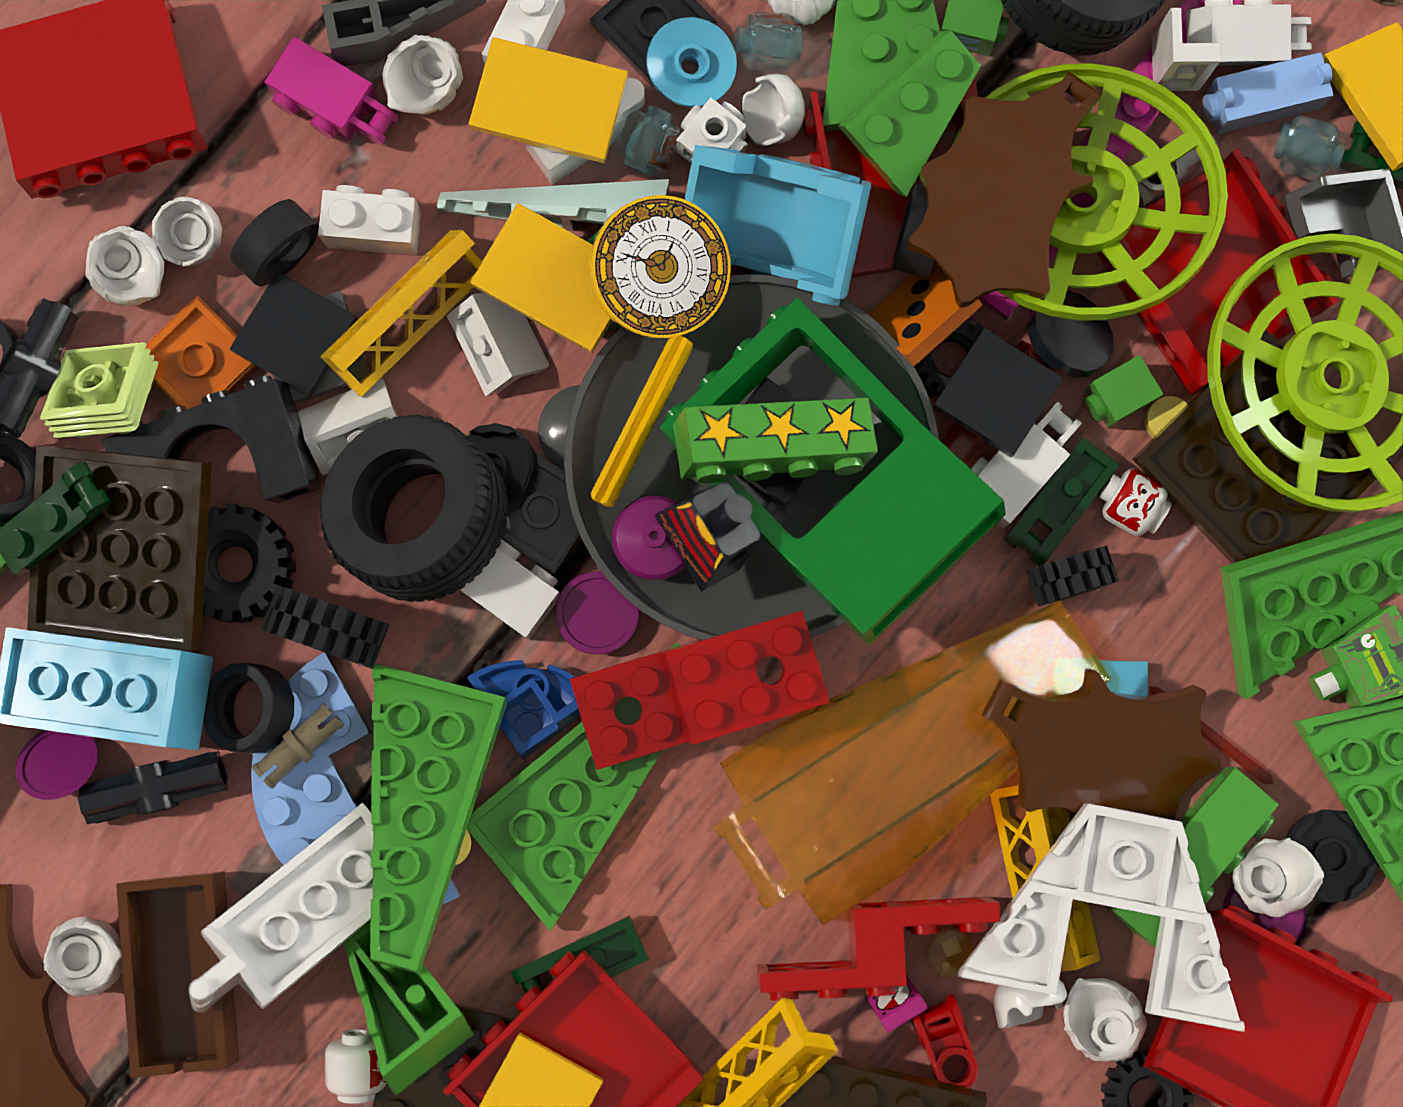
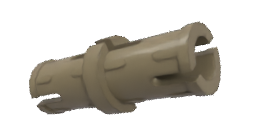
M325 703L295 731L289 729L283 734L284 741L261 761L252 766L259 777L273 765L277 766L263 780L271 789L275 788L276 784L300 762L308 763L314 757L313 751L339 728L344 727L343 722L337 715L324 727H320V724L333 712Z

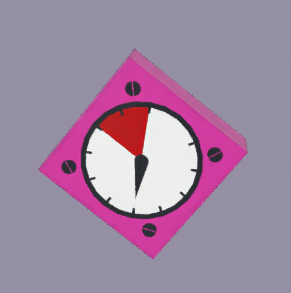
M907 974V986H895L894 995L869 996L866 998L887 1033L928 1008Z

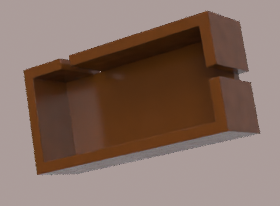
M224 871L117 883L130 1077L138 1078L174 1074L181 1069H184V1073L225 1069L239 1061L234 987L205 1012H196L192 1008L189 991L193 981L202 977L220 962L217 955L201 935V931L227 911Z

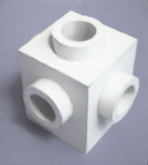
M710 97L702 108L698 105L694 106L683 120L681 128L684 131L676 140L677 153L691 164L695 145L729 148L743 153L748 145L744 141L747 125L743 123L745 120L744 116L731 104L723 102L720 105Z

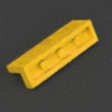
M450 230L320 356L357 396L362 397L473 288L470 282L481 265L482 260L471 249L475 243L463 230ZM461 257L474 269L462 283H446V271ZM430 287H437V307L430 314H413L414 303ZM446 288H456L445 298ZM397 319H405V338L397 346H381V335ZM413 319H421V320H423V321L413 330ZM364 351H373L372 371L359 382L347 368ZM381 351H391L380 362Z
M1019 785L989 790L1012 899L1070 823L1068 809L1060 807H1046L1033 812L1026 811V816L1022 823L1017 822L1010 816L1006 797L1018 795ZM1023 840L1035 851L1037 861L1032 870L1020 862L1018 849ZM1072 899L1060 972L1079 970L1101 961L1088 902Z
M782 997L704 1074V1079L676 1107H780L838 1050L831 1035L807 1031L793 999ZM784 1020L791 1036L779 1047H773L777 1025ZM754 1048L759 1049L755 1071L749 1077L743 1076L747 1055ZM723 1078H728L725 1100L719 1106L714 1105L718 1083Z

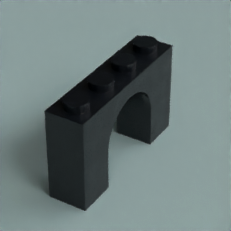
M271 376L251 379L244 384L246 389L229 394L228 391L208 394L201 398V405L187 410L185 406L168 408L158 414V420L143 424V421H140L135 431L124 435L117 433L102 439L106 452L181 459L188 446L201 435L214 430H232L243 439L250 450L265 500L282 503L322 489L310 450L304 440L290 387L276 378L272 379Z

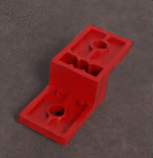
M797 611L715 637L696 640L569 679L596 770L688 742L694 745L830 703L803 611ZM767 656L775 657L782 665L781 677L773 684H764L759 680L756 673L759 661ZM624 697H633L641 705V715L632 724L621 723L615 716V706Z
M988 897L847 903L850 960L757 964L758 986L760 993H768L770 1000L779 1001L782 997L796 1000L799 999V991L815 990L818 993V998L847 997V989L863 988V991H866L868 996L894 995L895 986H907L903 927L906 926V931H911L913 935L940 933V925L953 924V928L959 929V932L988 931V922H1000L999 902Z

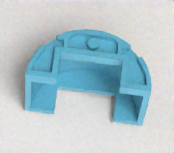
M695 145L685 200L704 210L718 225L729 249L731 265L751 269L750 275H772L798 280L797 288L813 292L812 300L816 302L840 305V300L847 297L871 183L862 180L860 184L859 177L793 160L763 154L740 153L739 150Z

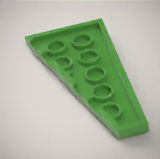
M837 0L823 115L824 132L839 130L838 125L940 33L933 0Z
M1403 511L1221 567L1237 691L1240 696L1248 700L1260 691L1258 687L1260 684L1275 674L1283 676L1295 668L1293 662L1313 648L1321 650L1378 611V604L1392 594H1403Z
M677 642L671 648L680 646V644ZM624 697L615 706V716L621 723L632 724L641 715V705L633 697ZM581 722L471 814L467 830L550 932L663 750L596 770Z
M375 663L372 669V679L374 680V703H372L374 750L372 751L371 779L373 899H371L370 959L377 963L420 974L508 702L505 697Z
M1403 696L1292 721L1403 903Z

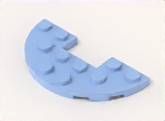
M325 652L308 662L288 681L294 695V718L290 729L295 731L311 715L321 708L320 706L323 703L328 705L333 712L320 724V727H324L336 715L341 719L344 727L339 728L313 751L314 757L308 763L300 762L273 789L267 786L263 780L277 768L276 765H273L261 777L256 774L253 768L251 770L252 794L259 824L269 846L283 866L358 807L331 756L370 735L371 731L329 654ZM277 746L266 752L253 753L252 766L261 761ZM452 879L450 880L443 904L461 896Z

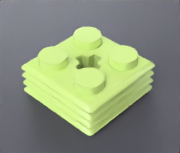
M145 342L65 350L61 359L60 371L51 386L40 416L41 420H45V426H50L49 431L54 432V438L72 436L86 438L90 435L106 433L124 435L137 429L158 367V361H153L155 356L149 355L151 350L145 349L147 345Z

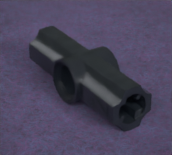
M45 298L38 301L20 339H17L11 345L0 364V436L10 437L15 440L21 437L39 398H42L48 392L60 371L61 362L58 359L78 317L74 315L72 309L58 301H50Z
M207 752L171 763L169 760L137 766L128 769L127 774L84 784L79 788L78 802L86 824H99L134 813L140 816L178 807L179 802L226 791L228 790V776L220 752Z

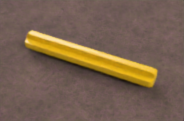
M675 335L668 339L591 492V498L597 503L610 508L615 505L693 350V343L687 338Z

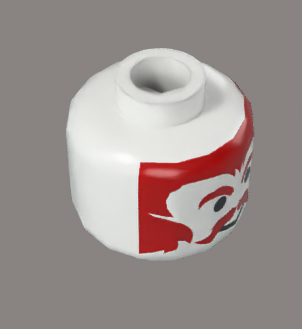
M1134 468L1127 470L1121 477L1113 474L1099 495V498L1106 501L1102 510L1103 517L1136 537L1142 536L1147 531L1154 534L1162 524L1172 505L1167 500L1168 492L1164 487L1150 476Z
M345 1030L342 1032V1038L331 1042L325 1050V1085L331 1093L337 1095V1099L340 1102L358 1104L372 1101L375 1099L376 1093L383 1090L387 1084L381 1075L378 1064L379 1059L369 1030Z

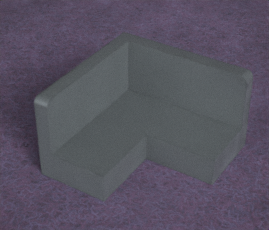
M1390 168L1323 176L1285 195L1295 235L1298 239L1323 234L1355 235L1380 242L1403 254V214ZM1336 254L1342 278L1352 277L1360 258L1346 254ZM1377 266L1375 273L1383 270V268Z

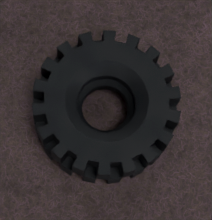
M226 504V508H219L217 506L209 508L203 615L228 623L252 622V618H263L266 616L277 585L289 589L293 585L294 581L290 580L291 571L296 572V561L292 560L291 553L295 552L292 543L286 539V532L281 526L256 509L248 506L240 507L237 504ZM242 547L251 555L253 562L252 570L244 580L235 583L228 582L219 574L218 559L226 549Z
M277 585L261 630L373 669L389 625L341 606Z

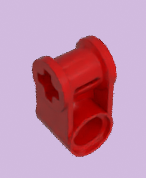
M952 993L946 995L944 1002L928 1007L924 1012L912 1018L911 1021L935 1078L941 1082L969 1088L977 1079L978 1064L967 1036L968 1032L961 1010ZM947 1018V1019L944 1020V1021H941V1022H938V1023H935V1024H933V1025L928 1026L930 1023H933V1022H936V1021H938V1020ZM951 1055H962L967 1065L963 1076L955 1080L945 1078L942 1070L943 1062Z

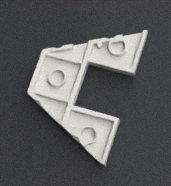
M1083 804L1000 915V922L994 923L958 973V976L1056 995L1072 899L1161 916L1145 1012L1244 1032L1245 1029L1243 1021L1239 1019L1228 983L1230 977L1227 968L1223 966L1219 954L1220 945L1211 915L1206 911L1198 885L1200 880L1195 863L1190 859L1188 853V840L1182 822L1099 805Z

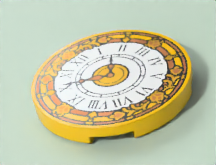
M646 196L617 209L601 227L589 258V275L592 289L604 312L623 328L648 338L662 339L671 338L675 335L681 336L702 326L720 307L730 282V254L720 228L700 207L674 196Z

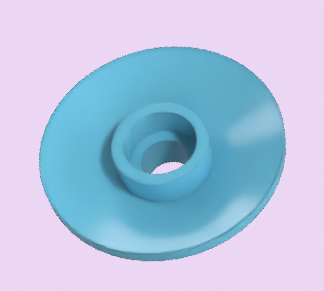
M684 17L665 24L654 35L647 51V70L652 84L663 97L680 106L693 108L698 105L703 107L710 97L715 101L719 100L729 90L736 75L737 57L730 39L718 26L701 18ZM685 61H690L695 64L697 72L688 74L683 71L681 64Z

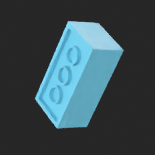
M6 627L0 660V723L160 747L199 750L213 657L179 650Z

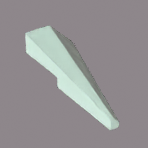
M669 179L441 192L438 198L437 209L439 212L507 221L514 207L519 203L558 226L573 231L574 220L604 224L608 217L617 209L636 199L653 195L669 196L670 187Z

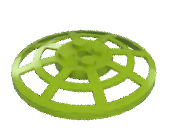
M1092 63L1062 64L1037 69L1012 79L991 92L986 98L1000 101H1023L1029 98L1028 95L1046 90L1061 82L1068 72L1073 73L1090 86L1103 88L1097 113H1089L1077 127L1092 129L1088 146H1072L1071 148L1073 170L1080 175L1093 176L1094 182L1091 188L1084 192L1090 194L1095 203L1090 207L1081 208L1074 205L1070 198H1068L1061 206L1050 234L1049 244L1059 250L1054 268H1048L1051 285L1048 295L1045 297V300H1042L1022 291L998 290V292L1023 307L1049 316L1072 320H1109L1133 315L1156 306L1180 291L1201 270L1212 253L1225 220L1228 198L1226 171L1218 146L1206 125L1188 104L1169 89L1143 75L1119 67ZM1121 92L1134 96L1157 108L1172 120L1183 134L1160 149L1142 131L1122 120L1114 118ZM963 125L959 129L954 143L958 140ZM1109 135L1118 136L1132 144L1146 158L1128 167L1117 156L1105 151ZM1195 149L1202 161L1208 181L1210 201L1208 216L1180 214V188L1171 164ZM1156 173L1161 180L1164 190L1165 212L1139 207L1138 184ZM1132 225L1160 230L1152 245L1136 260L1130 257L1119 242L1126 236ZM1174 232L1204 234L1198 250L1188 265L1166 286L1158 289L1143 272L1163 254L1172 240ZM1100 251L1104 253L1116 269L1097 275L1071 274L1077 254H1091ZM1126 281L1141 298L1132 303L1107 308H1077L1063 305L1068 287L1100 288Z
M1323 234L1294 240L1274 249L1246 269L1235 280L1220 304L1212 324L1207 361L1208 382L1213 407L1223 432L1239 457L1249 468L1276 491L1304 505L1326 511L1356 513L1381 509L1403 500V481L1386 460L1403 445V395L1388 390L1389 372L1386 363L1387 360L1401 353L1403 356V320L1390 306L1377 296L1367 292L1377 266L1389 271L1403 282V254L1380 242L1355 235ZM1316 253L1346 254L1360 258L1349 284L1319 281L1305 283L1300 286L1297 285L1290 259L1300 255ZM1272 268L1281 295L1274 298L1259 313L1248 333L1227 322L1231 309L1243 291L1259 275ZM1321 296L1343 299L1336 320L1322 321L1315 324L1312 323L1303 301L1306 298ZM1361 307L1376 316L1393 337L1377 344L1369 334L1355 326ZM1286 308L1296 334L1286 343L1282 350L1262 341L1261 337L1269 323ZM1221 341L1242 352L1241 383L1248 409L1234 416H1231L1226 404L1220 376ZM1255 359L1277 368L1276 378L1279 393L1262 402L1259 400L1255 384ZM1327 365L1336 368L1341 375V385L1338 389L1331 387L1324 378V370ZM1381 408L1401 414V419L1392 434L1380 446H1377L1364 424L1370 421ZM1289 410L1300 423L1306 426L1302 449L1297 448L1285 439L1269 419ZM1257 425L1262 434L1277 450L1289 459L1299 463L1296 487L1289 485L1269 470L1250 450L1241 433ZM1346 432L1360 454L1359 457L1348 459L1320 457L1324 434ZM1369 468L1386 490L1375 496L1351 500L1331 499L1315 495L1318 471L1349 473Z

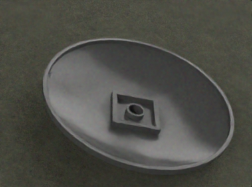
M744 274L730 276L725 298L715 314L696 330L681 335L693 343V350L615 505L611 508L594 501L591 498V492L669 338H648L635 334L623 327L617 330L599 351L587 370L569 416L564 457L566 490L573 518L592 559L607 580L640 611L670 629L699 640L715 637L797 611H803L811 638L831 631L845 623L762 539L738 572L703 592L698 588L686 566L677 574L665 579H644L624 568L613 548L612 532L615 521L621 511L631 502L642 497L655 495L667 497L678 502L693 493L710 487L709 484L699 483L697 478L681 479L677 451L668 443L659 427L664 423L667 413L680 402L685 403L699 390V385L706 375L714 370H720L733 358V353L741 342L750 337L754 338L767 326L769 317L776 309L783 305L788 306L798 297L900 403L938 439L932 406L923 382L915 368L896 349L899 344L863 310L845 299L840 300V305H829L812 300L813 292L797 288L798 280L772 275ZM807 346L798 347L767 376L799 401L858 398ZM755 389L751 391L738 405L745 404L749 397L752 395V393L755 391ZM871 411L878 452L863 467V470L849 475H838L835 473V469L818 470L816 474L805 479L785 507L750 481L745 480L743 476L737 475L733 477L793 538L798 539L804 537L902 442Z

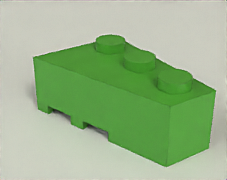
M951 30L941 31L840 123L838 127L896 194L907 197L920 174L922 166L927 162L981 65Z
M370 921L345 941L344 946L355 985L364 1007L368 1030L379 1059L378 1064L381 1075L394 1094L397 1095L472 1037L474 1033L462 1013L424 964L421 973L416 974L377 963L370 959Z

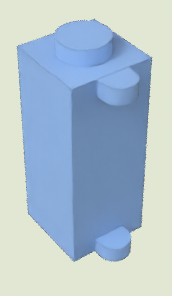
M1320 52L1217 77L1205 91L1206 95L1203 96V109L1206 119L1209 122L1213 121L1216 134H1221L1319 110L1333 96L1330 84L1332 70L1328 63H1324L1322 53Z

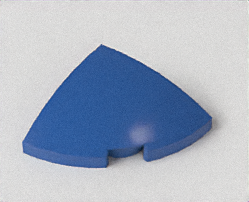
M523 660L490 665L476 671L467 678L474 689L506 698L508 703L500 728L522 760L555 737L580 716L569 680L574 678V676L550 664L547 666L548 670L525 667Z

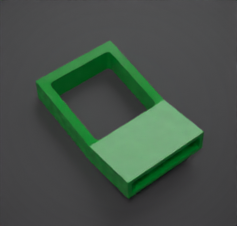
M796 297L788 306L783 305L776 309L769 317L767 326L754 338L750 337L741 342L735 349L733 358L720 370H714L706 375L699 385V390L685 403L680 402L667 413L664 423L659 428L668 443L677 451L673 424L684 407L738 405L800 346L809 347L858 398L869 399L870 410L902 443L804 537L793 538L733 476H726L724 480L731 485L736 494L744 496L750 502L752 507L750 518L760 532V537L765 544L841 620L870 646L1006 515L1004 500L927 430L813 312ZM722 481L715 482V483H708V484H709V486H712V485H715V484L720 483V482H722Z

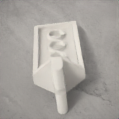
M363 803L201 931V935L217 955L220 962L190 985L191 1006L196 1012L207 1011L212 1004L237 984L264 1009L371 921V899H373V869L371 868L373 825L371 824V812Z

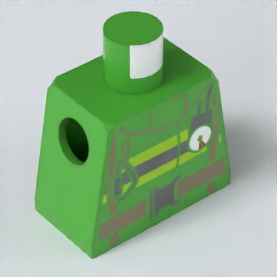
M1396 605L1379 608L1374 614L1322 648L1321 652L1328 668L1309 676L1311 689L1321 702L1342 693L1349 707H1359L1402 696L1403 620Z

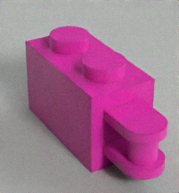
M296 37L292 38L265 80V84L274 96L271 101L277 107L292 116H295L299 111L311 118L310 125L330 139H333L337 134L350 141L357 131L373 142L383 145L386 140L383 135L391 123L396 124L399 120V116L376 101L378 96L371 82ZM370 110L375 114L367 125L362 121Z

